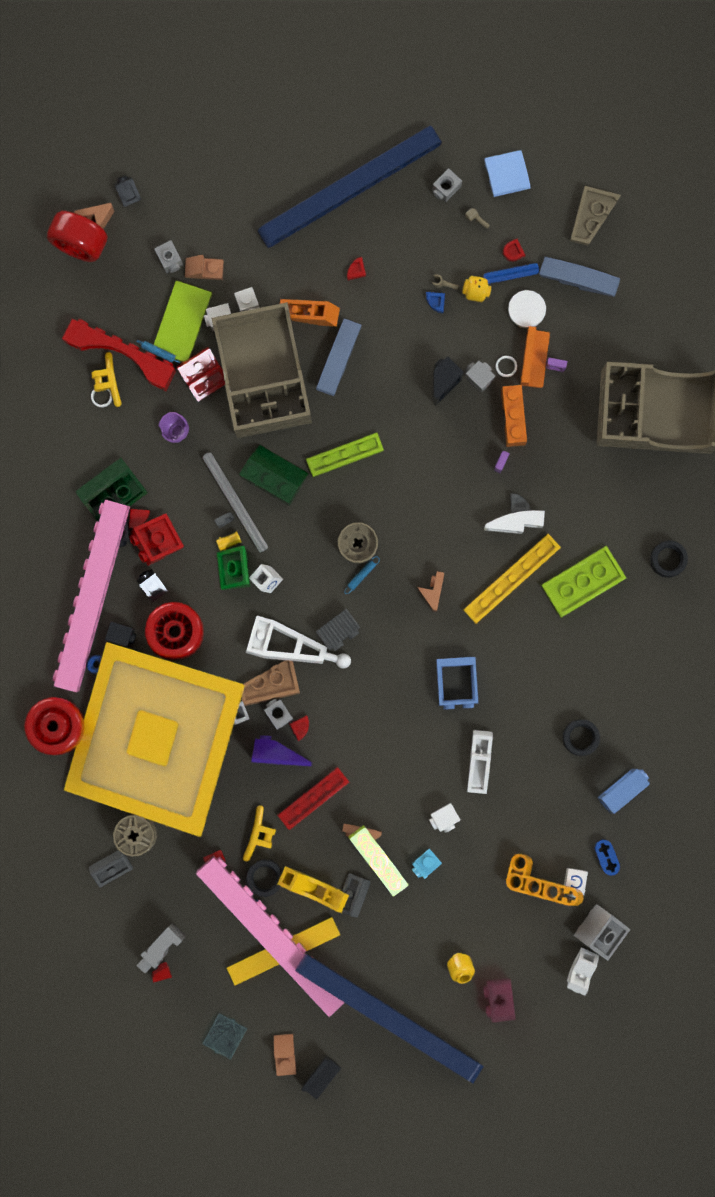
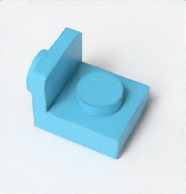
M428 849L412 863L414 866L412 871L418 878L422 876L426 879L442 863Z

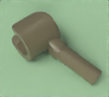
M472 208L465 213V217L470 222L476 219L486 229L490 226L479 216L476 209Z
M439 274L434 275V278L441 280L439 283L432 282L435 288L444 286L458 290L459 285L444 281Z

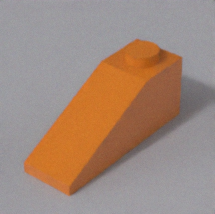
M280 299V304L288 303L291 321L337 327L340 308L328 301Z

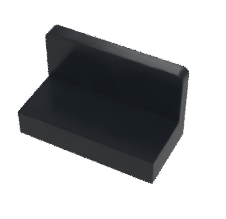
M325 1056L302 1085L301 1090L303 1092L307 1091L317 1100L340 1071L341 1067L328 1056Z

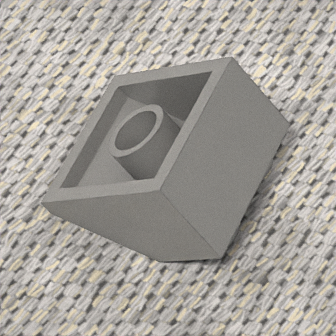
M596 904L573 936L608 961L631 929Z

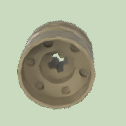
M352 523L341 531L338 538V548L346 560L353 563H364L375 555L378 548V537L369 525ZM356 538L358 540H363V542L361 543L362 548L360 549L358 546L355 548L353 547V544L355 543L354 539Z
M137 815L127 816L121 819L115 826L113 833L114 843L123 854L131 857L140 856L150 851L155 845L157 828L152 820ZM132 830H134L135 833L139 834V836L136 837L137 841H135L134 838H130Z

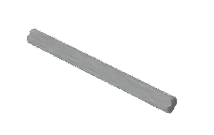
M211 452L205 454L203 460L260 553L268 549L266 542Z

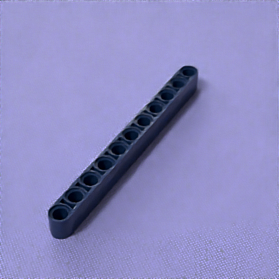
M429 126L264 224L257 232L267 248H270L433 151L442 144V141L433 127Z
M308 954L304 955L295 969L297 973L471 1083L474 1084L484 1066Z

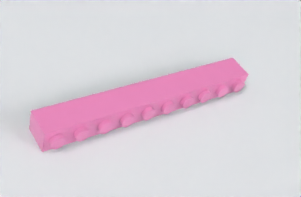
M105 500L100 505L99 514H101L99 522L95 523L94 533L96 535L89 544L88 551L91 553L89 559L86 558L83 570L86 571L84 578L81 577L79 581V596H76L74 599V615L71 614L69 617V633H65L63 644H65L64 651H61L58 657L59 669L55 670L53 675L55 687L73 692L80 691L130 506Z
M213 855L196 871V874L330 1017L344 1002L295 971L304 957L306 949L299 942L296 944L292 940L293 935L286 928L283 930L278 925L280 921L273 914L269 915L265 911L267 907L260 900L256 901L252 897L254 893L247 886L243 887L238 882L240 878L233 871L230 873L225 868L227 864L220 857L216 858Z

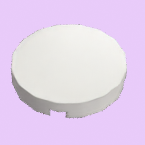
M524 290L518 292L509 302V317L520 328L536 327L543 320L546 313L544 299L534 291Z

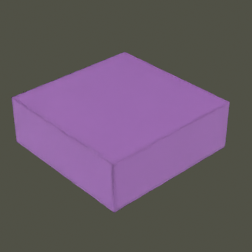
M548 358L546 368L564 372L567 361Z
M502 451L494 471L501 473L510 453Z

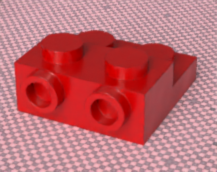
M167 513L133 528L129 536L132 545H137L140 550L138 553L140 560L143 563L146 562L147 566L164 559L166 556L184 547Z

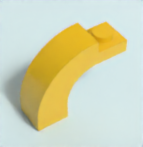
M286 866L278 881V885L285 889L315 900L339 913H342L349 897L348 894L336 887Z

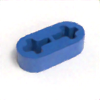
M599 840L595 844L594 849L601 868L607 875H616L620 870V864L614 848L609 841ZM602 843L609 847L606 849L608 854L606 857L602 851L599 852L600 844ZM606 859H610L612 864H616L613 872L606 870L608 866Z

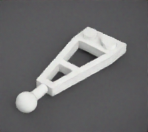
M256 616L246 653L267 659L323 664L325 659L335 662L342 669L349 667L351 664L349 655L345 653L339 655L326 652V646L274 620ZM273 629L297 640L294 653L267 651ZM302 644L319 651V656L300 654Z

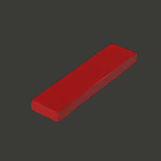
M337 767L277 816L288 830L292 829L349 783L348 779Z

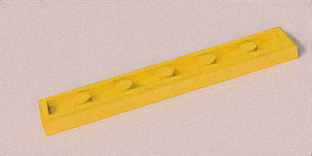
M547 534L463 611L477 624L561 547Z
M333 917L293 935L292 940L296 944L299 942L308 951L341 934ZM264 949L227 967V970L234 985H238L279 965V963Z

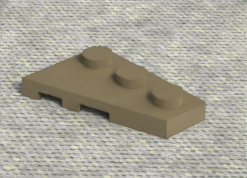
M584 186L570 241L589 246L621 195Z

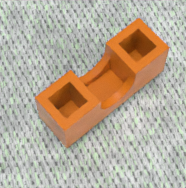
M522 385L504 386L501 390L502 407L505 413L506 447L526 445L527 434Z

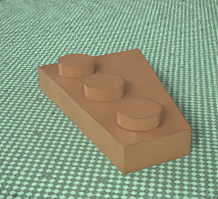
M285 660L278 665L276 664L265 673L244 683L242 701L244 706L300 694L293 661Z

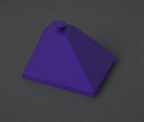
M260 735V739H255L251 762L312 766L313 762L276 740H271L272 736Z

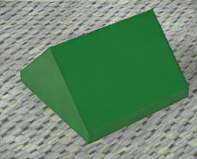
M245 546L217 552L221 590L251 587Z

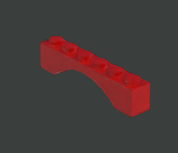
M71 320L62 338L66 344L80 351L107 349L121 353L140 367L149 384L167 391L176 373L173 367L174 364L167 360L159 361L156 359V355L148 351L143 353L134 344L129 343V345L122 343L123 340L115 335L109 337L105 335L106 332L98 327L93 329L84 320Z

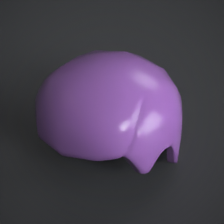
M177 412L165 414L159 422V427L165 440L171 443H179L187 437L189 432L188 422Z

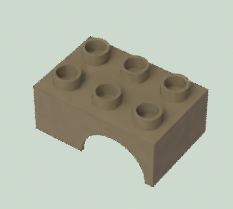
M288 303L211 318L221 358L233 427L237 438L312 423Z
M606 362L601 370L597 446L703 454L713 453L715 451V370L706 373L685 374L661 371L648 364Z

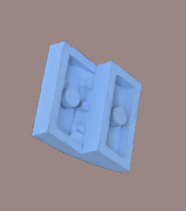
M521 150L485 158V166L494 197L530 189L529 177Z

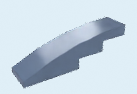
M548 257L544 258L539 273L541 277L558 280L562 284L576 286L580 290L615 297L621 280L618 277L591 268Z
M343 319L316 390L332 396L335 395L361 330V324Z

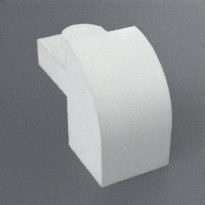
M584 948L580 949L567 978V988L576 993L586 995L590 979L597 968L599 955Z

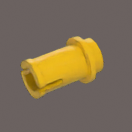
M237 531L223 538L219 537L216 540L220 551L242 543Z

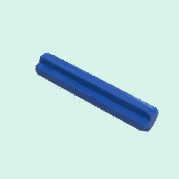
M537 263L485 273L483 278H486L488 284L538 274L539 267Z

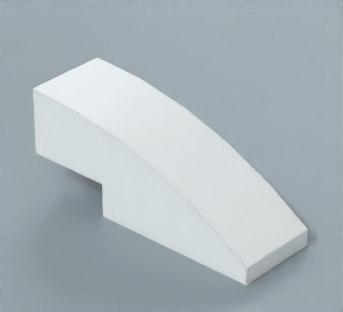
M532 510L508 514L487 523L484 526V530L522 534L524 527L542 528L545 511Z
M473 730L467 792L487 794L493 740L492 732Z

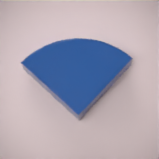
M426 292L429 306L436 312L444 313L445 293Z

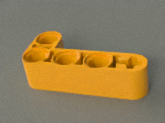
M517 854L512 857L506 879L507 887L510 890L568 906H578L582 903L583 893L579 889L530 876L533 866L530 856ZM521 858L525 860L523 868H520L518 865ZM516 877H519L521 881L519 887L514 885ZM534 882L539 884L537 892H534L532 889ZM552 887H556L558 891L555 897H552L550 894ZM573 894L576 896V899L572 900L569 897H564V895Z

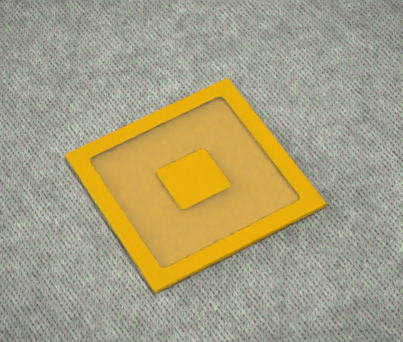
M106 642L84 718L83 737L76 746L64 791L201 837L245 685Z

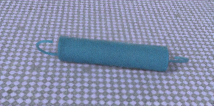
M147 341L140 343L142 349L158 355L171 363L176 361L174 360L176 355Z
M370 560L347 585L351 591L364 580L377 564Z

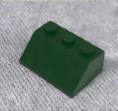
M259 445L239 475L243 480L290 506L309 473Z
M119 458L75 491L98 522L101 517L99 508L105 500L131 506L148 493L122 458Z

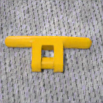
M106 352V369L91 372L92 379L95 380L94 391L100 392L110 389L114 405L120 407L122 403L114 373L113 356L111 352ZM107 376L108 382L103 383L102 377Z
M262 805L256 807L253 829L243 855L245 862L250 860L256 845L266 848L272 847L271 839L275 835L276 829L261 826L264 811ZM260 832L265 833L263 840L258 839Z

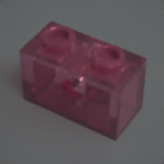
M510 978L486 981L487 986H483L484 997L489 1000V1006H486L487 1018L491 1017L492 1022L516 1020ZM497 996L504 999L501 1001V1005L494 1002V1000H497Z

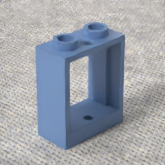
M475 657L436 659L439 706H443V709H455V705H462L463 708H474V704H478ZM470 666L472 699L444 701L442 667Z
M631 769L597 799L609 813L615 814L650 785L647 781L649 777L642 769Z

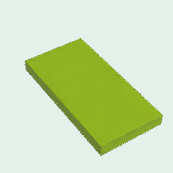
M176 281L154 345L176 355L174 360L177 359L180 362H185L190 359L212 292Z
M605 546L545 582L541 587L560 618L625 580L626 576L608 547Z

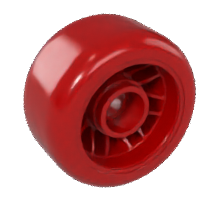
M60 211L51 222L47 232V239L55 248L71 257L86 262H94L99 259L106 245L107 233L101 226L82 215L69 211Z
M168 602L158 606L149 615L145 625V637L149 647L160 657L174 661L183 660L193 655L201 646L204 638V626L200 616L193 608L180 602ZM173 627L180 628L179 636H171L170 631Z
M59 697L45 698L37 702L29 710L25 719V734L29 743L37 751L46 755H63L75 749L80 743L84 733V717L80 709L67 699ZM52 721L58 723V729L54 732L49 728V724Z

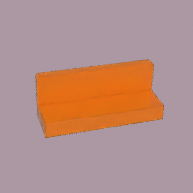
M533 326L528 327L520 385L543 388L550 337L549 332L537 331L536 327Z

